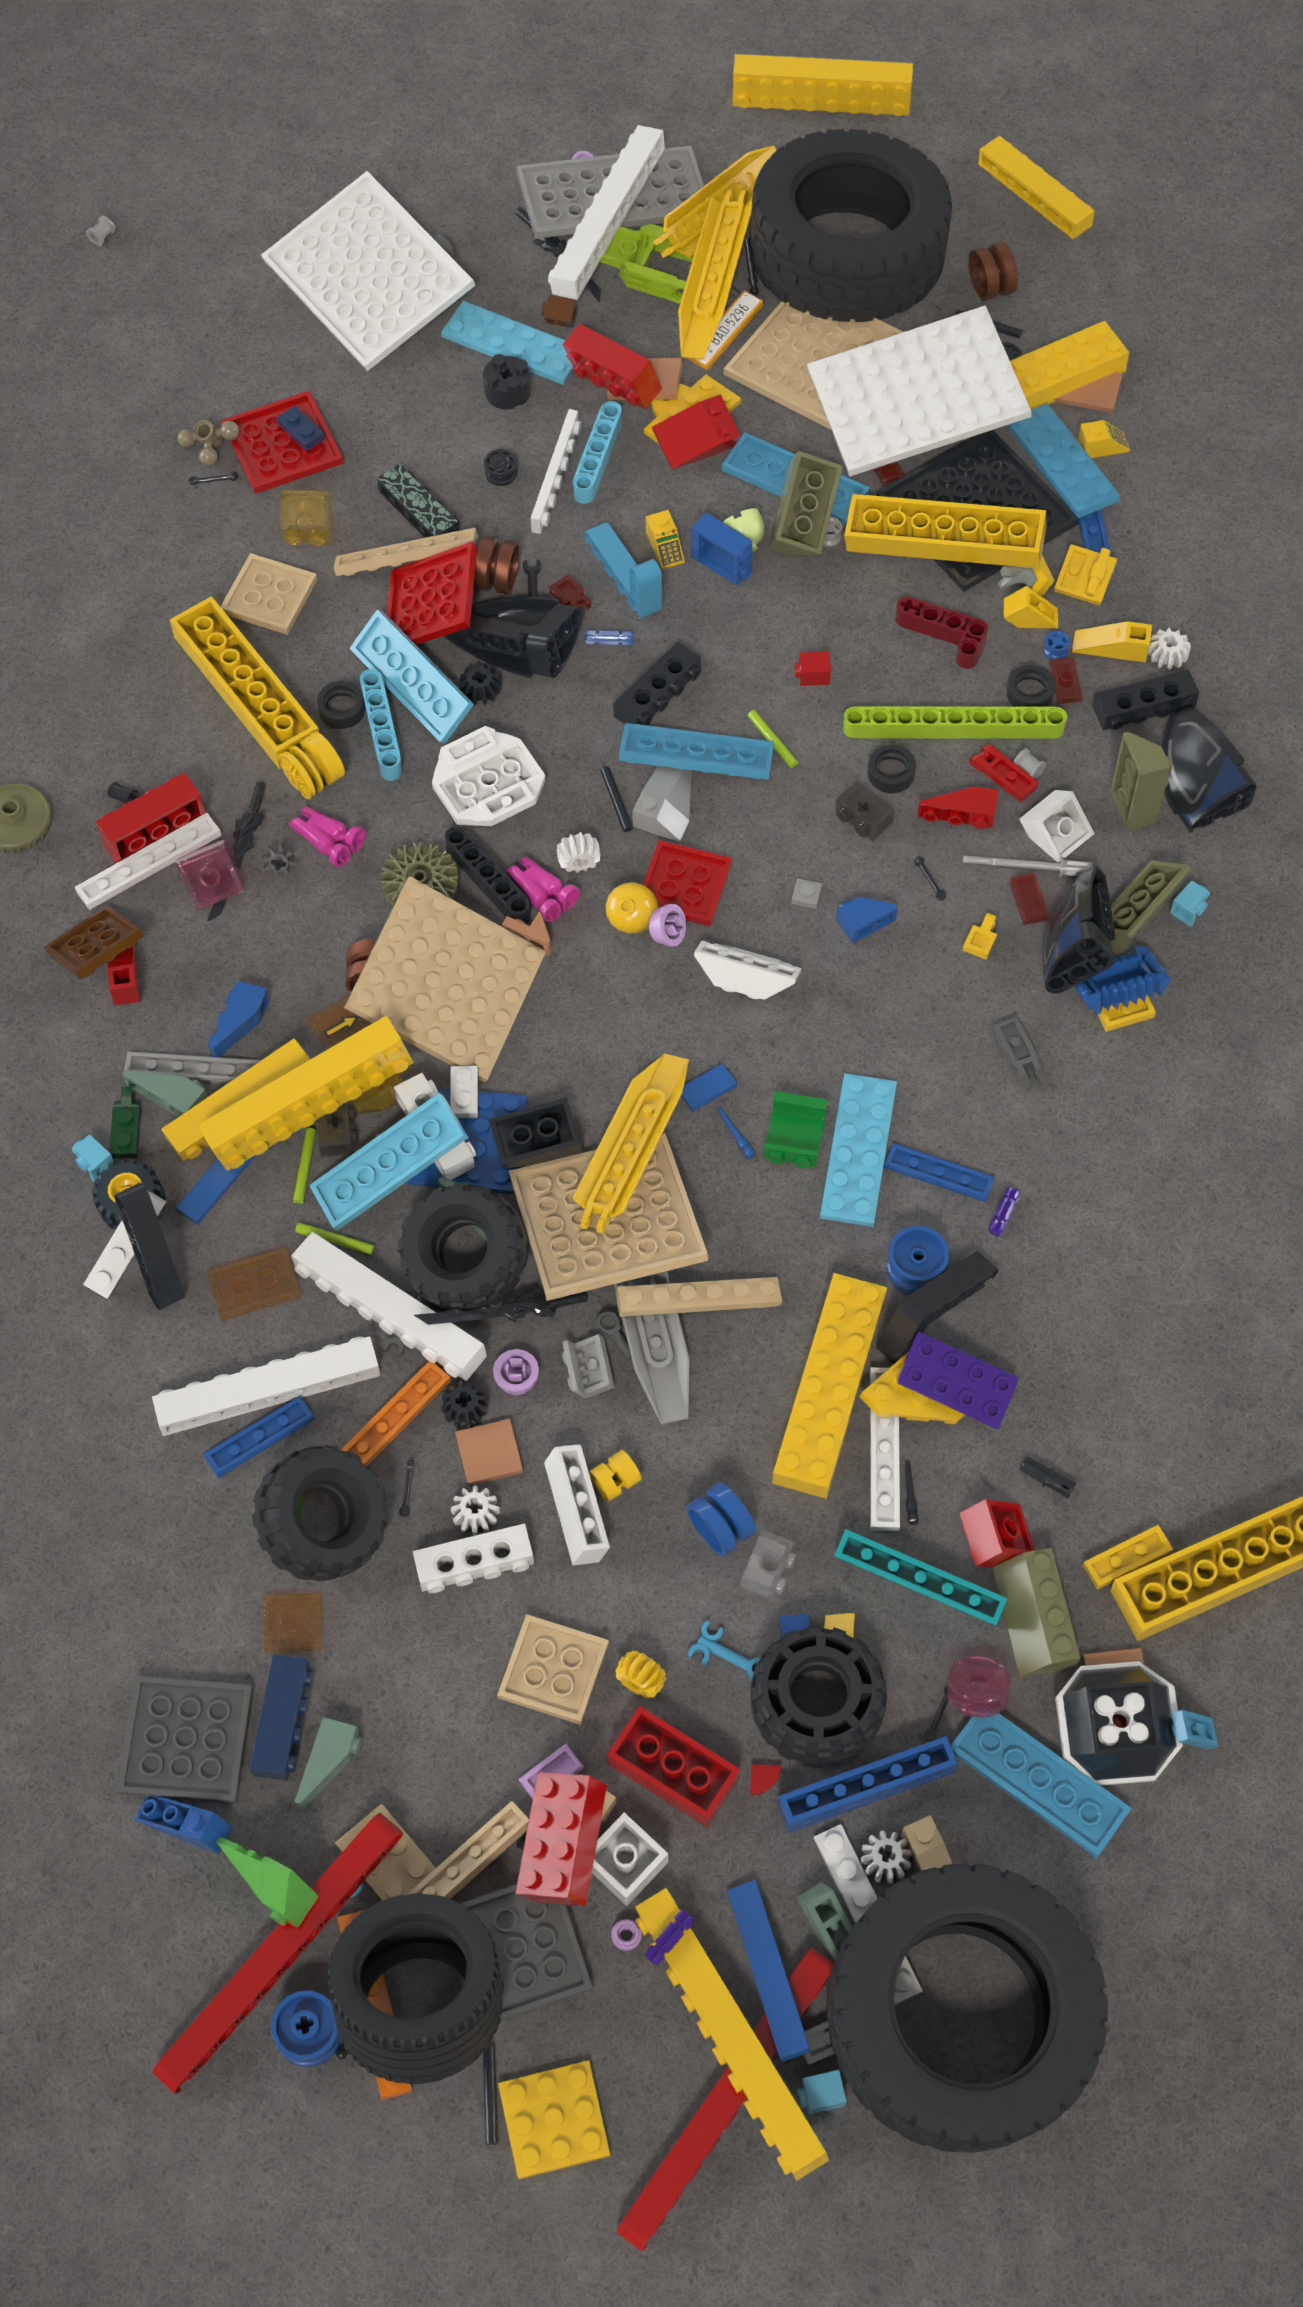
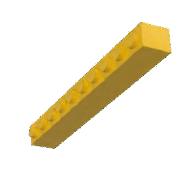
M667 1888L635 1907L639 1915L635 1921L644 1936L648 1933L651 1935L654 1943L650 1944V1946H655V1940L670 1922H675L674 1917L680 1910ZM692 1929L684 1930L682 1938L669 1953L665 1952L664 1959L670 1967L665 1972L674 1987L680 1984L685 1994L680 1997L689 2013L695 2010L700 2020L696 2024L704 2038L707 2039L711 2036L716 2047L712 2051L720 2065L722 2066L727 2063L732 2073L728 2075V2078L737 2093L743 2090L748 2101L744 2102V2105L753 2120L759 2117L764 2128L760 2132L769 2148L773 2145L777 2147L781 2155L776 2159L785 2175L792 2173L796 2181L828 2162L827 2153Z

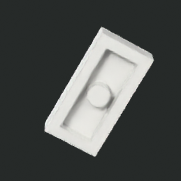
M451 1066L450 1107L456 1118H478L477 1066Z

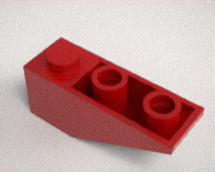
M973 786L919 801L917 817L929 822L941 820L948 821L952 825L968 824L978 829L993 828L999 790Z
M133 946L132 948L125 949L116 955L113 961L107 963L109 990L115 1006L141 1002L135 946Z

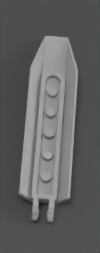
M665 1271L614 1284L616 1291L617 1287L671 1283L668 1272ZM678 1313L622 1317L635 1373L660 1424L663 1425L688 1419L689 1355Z

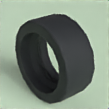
M1025 665L1015 669L1010 675L1007 697L1013 707H1048L1053 700L1054 678L1048 670L1037 665ZM1030 679L1043 684L1046 691L1040 697L1032 698L1020 694L1016 686L1019 682Z
M337 681L325 686L318 694V711L320 719L325 725L334 729H347L358 724L364 717L365 703L363 693L358 686L350 682ZM338 696L351 697L356 703V706L351 711L343 714H335L327 710V703Z
M891 744L879 747L869 758L867 774L870 783L881 792L890 794L908 789L915 777V758L909 750L899 745ZM893 759L902 762L906 766L907 771L905 775L899 778H888L877 771V765L884 760Z

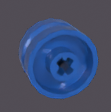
M924 1226L908 1227L896 1234L890 1243L886 1272L891 1284L898 1291L909 1296L947 1271L949 1249L946 1240L937 1231Z
M717 1482L706 1491V1499L698 1497L686 1506V1512L694 1528L713 1551L721 1557H725L736 1548V1539L746 1541L756 1533L754 1520L735 1493L721 1482Z
M312 1990L298 1991L287 1996L276 2007L271 2020V2034L280 2053L290 2063L301 2067H316L329 2061L341 2044L331 2001L325 1995ZM307 2026H311L309 2027V2033L304 2034V2028Z

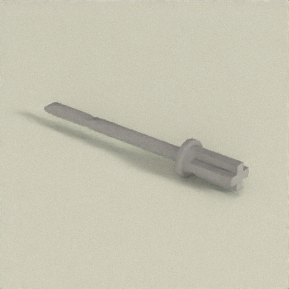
M963 855V863L1060 871L1059 878H1062V875L1079 877L1080 874L1093 867V862L1064 860V857H1061V863Z

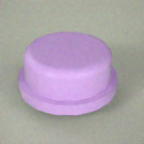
M666 904L652 912L649 920V931L654 941L668 947L678 946L682 942L686 932V918L680 906Z
M508 1350L495 1361L493 1368L495 1382L508 1394H525L532 1389L538 1380V1362L532 1354L525 1350Z

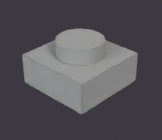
M797 878L791 904L816 909L822 883Z

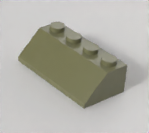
M799 450L790 459L768 549L791 556L821 555L843 468L842 465Z
M1130 732L1123 733L1110 789L1127 831L1156 824L1158 814L1161 813L1160 806L1162 800H1164L1165 787L1168 785V775L1172 770L1171 759L1169 756H1165L1161 746Z
M1151 860L1111 905L1116 936L1111 941L1114 954H1123L1169 900L1174 897L1184 884L1191 870L1189 865Z
M1052 1548L1025 1552L994 1566L992 1569L998 1593L1008 1598L1003 1613L1019 1678L1077 1668L1080 1654Z

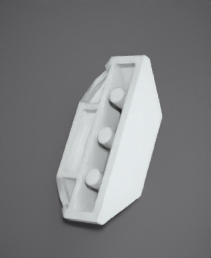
M701 941L694 953L695 958L714 986L721 987L727 992L746 994L752 999L765 1000L795 984L801 973V968L793 967L784 961L717 943L710 944L707 941Z

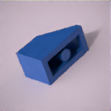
M858 897L852 901H845L837 908L836 921L852 943H855L896 921L898 907L892 903Z

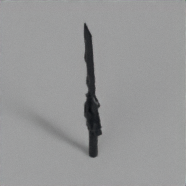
M518 207L515 214L532 229L528 213L522 207ZM558 237L537 238L533 241L536 245L542 247L544 251L553 253L555 257H559L565 251V240H560ZM590 278L585 287L600 302L601 289Z
M256 782L248 813L244 812L241 820H235V832H233L235 845L232 847L234 855L227 862V874L223 884L217 888L216 900L207 922L221 915L245 852L254 847L252 844L254 838L251 833L261 825L265 817L263 812L258 813L263 791L266 787L264 782Z
M537 1290L524 1296L519 1295L514 1301L509 1303L504 1301L498 1307H491L487 1304L474 1310L461 1311L459 1308H452L444 1312L415 1314L414 1316L427 1325L506 1316L513 1322H517L518 1318H525V1315L530 1312L536 1316L553 1317L555 1313L552 1309L587 1302V1294L584 1291L547 1301L545 1295L537 1296Z

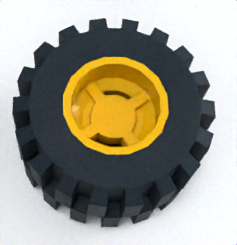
M130 1159L129 1163H126L125 1160H120L116 1166L113 1163L108 1166L109 1170H102L99 1173L101 1178L95 1179L94 1186L96 1188L92 1189L94 1205L102 1220L111 1229L114 1227L117 1229L122 1221L115 1202V1194L140 1182L149 1192L166 1200V1194L155 1171L151 1167L148 1168L146 1163L141 1161L138 1164L133 1159ZM160 1212V1214L158 1215V1219H159V1220H160V1218L162 1217V1213H161V1212Z

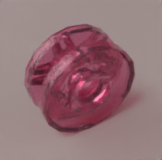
M975 1655L961 1658L953 1663L949 1670L948 1700L952 1707L962 1714L978 1718L995 1716L1002 1712L1009 1702L1010 1673L996 1659Z

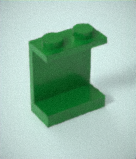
M775 1091L763 1158L768 1159L773 1164L794 1163L795 1166L802 1169L810 1168V1166L816 1167L828 1100Z

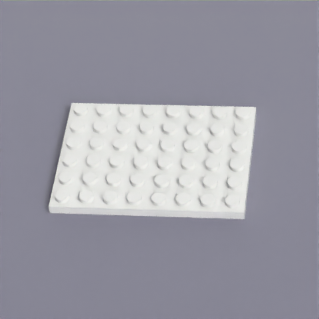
M368 171L261 254L263 260L367 371L475 286L473 279Z
M986 305L807 364L809 375L849 477L1031 417V409Z

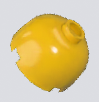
M635 882L623 883L614 888L609 894L605 905L606 915L611 925L618 931L627 934L642 933L649 929L650 916L658 907L657 900L653 892L646 886Z

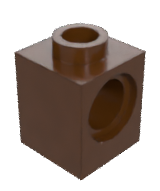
M548 295L547 302H543L541 314L544 316L547 324L574 328L578 304L575 299Z

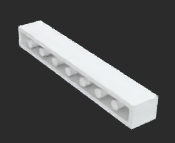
M312 1232L291 1255L295 1265L294 1269L300 1276L305 1279L309 1276L324 1292L331 1291L345 1306L352 1305L365 1319L369 1321L371 1319L375 1320L383 1331L390 1335L392 1333L396 1334L407 1347L411 1349L415 1347L420 1350L428 1361L432 1363L437 1361L444 1366L445 1371L452 1377L457 1378L459 1376L467 1381L487 1357L484 1344L454 1324L427 1325L416 1318L415 1314L436 1312Z
M355 1337L348 1343L341 1345L330 1344L323 1347L322 1350L312 1353L301 1352L294 1358L272 1360L265 1366L257 1368L247 1367L239 1373L218 1375L213 1380L203 1383L192 1382L185 1388L178 1390L167 1389L161 1391L156 1396H152L159 1428L162 1435L166 1436L288 1402L298 1396H310L381 1375L371 1337Z

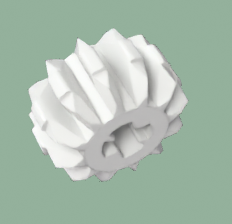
M1170 627L1166 632L1159 629L1157 634L1153 635L1150 639L1148 655L1151 656V663L1158 662L1159 668L1165 664L1169 671L1173 665L1179 669L1182 662L1186 663L1191 649L1190 643L1187 642V635H1180V630L1172 632Z
M581 832L577 835L570 834L569 838H562L561 843L557 845L558 861L562 868H566L567 872L573 870L576 873L581 870L587 872L588 868L596 867V863L600 861L599 843L590 833L582 835Z
M476 1485L471 1493L463 1488V1497L455 1496L454 1503L456 1505L451 1507V1514L455 1515L453 1518L454 1524L461 1525V1531L464 1533L470 1527H472V1533L475 1536L478 1533L479 1527L487 1533L489 1531L488 1524L496 1525L497 1518L495 1515L500 1513L499 1507L496 1506V1496H489L490 1493L487 1488L479 1493L478 1486ZM472 1507H479L478 1513L473 1514Z
M880 1831V1840L870 1835L868 1839L870 1845L864 1844L862 1846V1851L867 1855L862 1856L860 1861L861 1864L869 1865L865 1870L867 1875H871L874 1871L877 1872L876 1882H880L882 1875H886L887 1883L891 1884L893 1882V1873L897 1878L902 1879L904 1877L902 1869H910L911 1863L906 1859L912 1856V1851L904 1849L907 1845L906 1839H902L898 1843L896 1842V1832H893L889 1839L886 1837L885 1831ZM885 1851L891 1853L888 1863L882 1861V1855H884Z

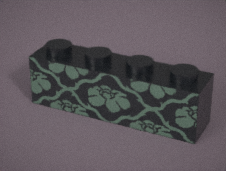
M400 463L377 477L379 493L424 538L459 531L460 522L453 513L450 514L445 509L443 503L439 499H435L430 494L428 488L424 484L421 485L415 479L414 474L410 470H406Z

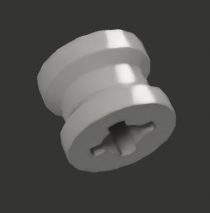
M830 517L823 545L831 547L839 544L841 541L842 523L839 519Z

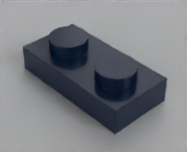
M296 406L291 407L276 417L277 424L305 451L325 440L324 433Z

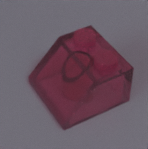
M226 839L179 857L176 861V866L196 910L244 891L235 859Z

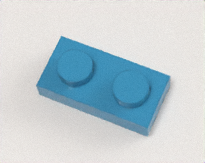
M1184 1710L1172 1713V1730L1177 1738V1742L1203 1749L1218 1747L1211 1717Z

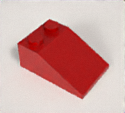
M721 394L700 401L652 427L653 433L671 470L731 449L741 437Z

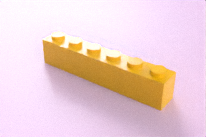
M1001 136L980 148L978 164L1069 237L1074 239L1093 225L1095 210L1091 206L1084 203L1073 192H1070L1058 180L1051 177Z
M292 1039L161 1130L183 1162L188 1158L194 1159L202 1153V1149L209 1146L198 1124L304 1064L310 1058L298 1042Z

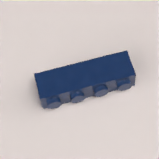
M275 1654L272 1656L249 1768L253 1776L288 1781L289 1772H295L297 1755H293L295 1744H300L303 1727L299 1726L301 1715H306L308 1709V1698L305 1697L306 1687L312 1686L314 1669H310L308 1659Z

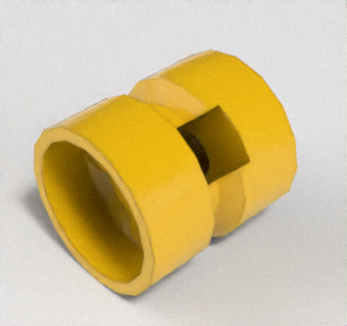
M620 1450L609 1457L607 1465L600 1463L588 1471L593 1485L607 1502L622 1494L623 1487L629 1489L642 1481L638 1468L624 1450Z

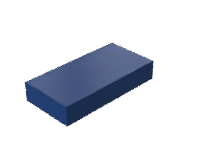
M721 1064L685 1084L681 1098L689 1109L694 1112L736 1088L737 1083L725 1066Z

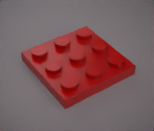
M658 840L643 885L653 892L658 907H663L666 904H676L684 912L687 921L711 927L732 865V858Z

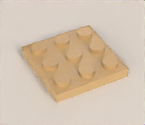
M250 553L221 608L229 617L288 635L318 580L317 574Z
M526 1614L497 1694L498 1699L581 1725L609 1646V1640Z

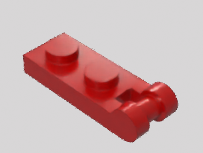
M986 744L981 748L980 754H975L969 759V764L977 771L980 770L1020 803L1038 788L1039 782L990 744Z

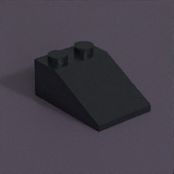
M567 1097L489 1119L502 1167L531 1166L582 1153Z

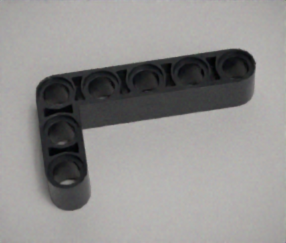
M979 1251L971 1254L906 1297L894 1313L876 1348L895 1364L909 1352L917 1333H924L928 1324L986 1286L984 1283L990 1278H995L999 1269Z

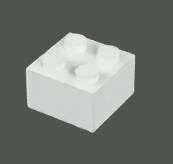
M623 1813L598 1839L592 1874L628 1906L668 1863V1853L626 1813Z

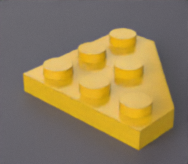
M908 1353L859 1396L878 1417L890 1418L891 1416L906 1417V1420L925 1422L937 1420L944 1421L945 1424H956L965 1416L897 1384L898 1376Z

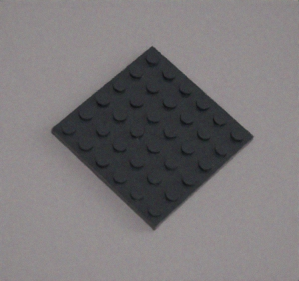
M994 430L969 438L876 492V496L1046 510L1047 527L1044 544L1077 526L1079 518ZM933 559L963 592L999 572L1005 566Z

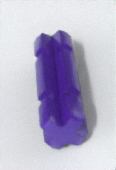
M1013 1187L1006 1188L1004 1197L1001 1199L994 1219L989 1226L988 1232L998 1237L1002 1236L1015 1208L1014 1206L1020 1197L1018 1189Z
M680 1910L674 1917L675 1922H670L655 1940V1946L651 1945L648 1948L645 1956L649 1962L658 1966L665 1958V1952L669 1953L684 1935L683 1931H687L691 1927L694 1919L688 1912Z

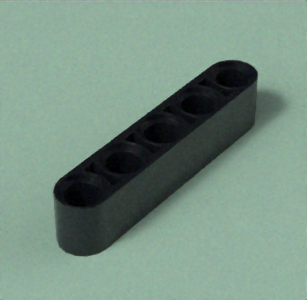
M459 826L449 828L445 833L446 851L451 855V858L505 917L520 919L527 924L531 918L530 902L524 893L464 828Z
M139 1182L115 1194L116 1205L148 1293L155 1307L158 1310H162L185 1298L168 1245L145 1186Z

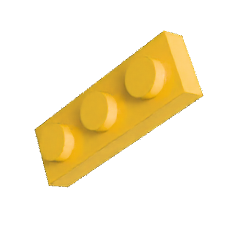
M1157 1525L1085 1561L1083 1567L1096 1589L1099 1590L1113 1583L1115 1579L1172 1553L1173 1548L1160 1526Z

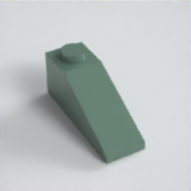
M125 1070L122 1073L126 1086L133 1087L134 1091L176 1117L181 1116L207 1098L206 1088L197 1080L191 1081L184 1076Z
M323 1717L294 1801L297 1809L304 1810L348 1765L352 1755L359 1753L362 1737H359L357 1726Z
M820 1882L796 1897L811 1927L833 1962H835L840 1947L848 1933H850L852 1926L833 1890Z

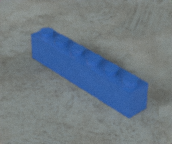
M945 1736L780 1795L778 1798V1808L786 1829L790 1833L954 1774L958 1763L948 1738Z

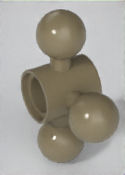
M201 420L194 426L193 431L191 429L181 430L178 433L177 440L184 448L192 447L196 441L204 444V448L199 453V460L204 466L210 467L218 461V454L215 448L221 445L223 438L226 440L236 439L239 435V427L235 422L226 421L221 425V428H216L208 420Z

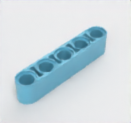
M609 401L601 406L573 478L574 499L581 504L590 503L595 498L620 432L622 408L617 402Z
M368 669L360 675V684L381 776L385 780L394 781L402 775V763L383 678L378 670Z

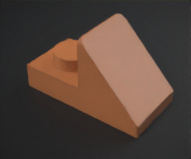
M540 911L530 926L520 919H512L508 916L502 923L503 928L546 951L545 955L549 956L551 954L550 938Z

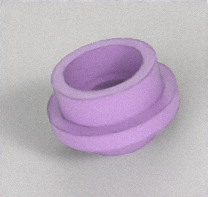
M623 1919L618 1921L612 1928L611 1938L617 1948L629 1951L639 1945L642 1932L635 1921ZM624 1930L632 1932L633 1935L630 1940L626 1941L621 1938V1933Z

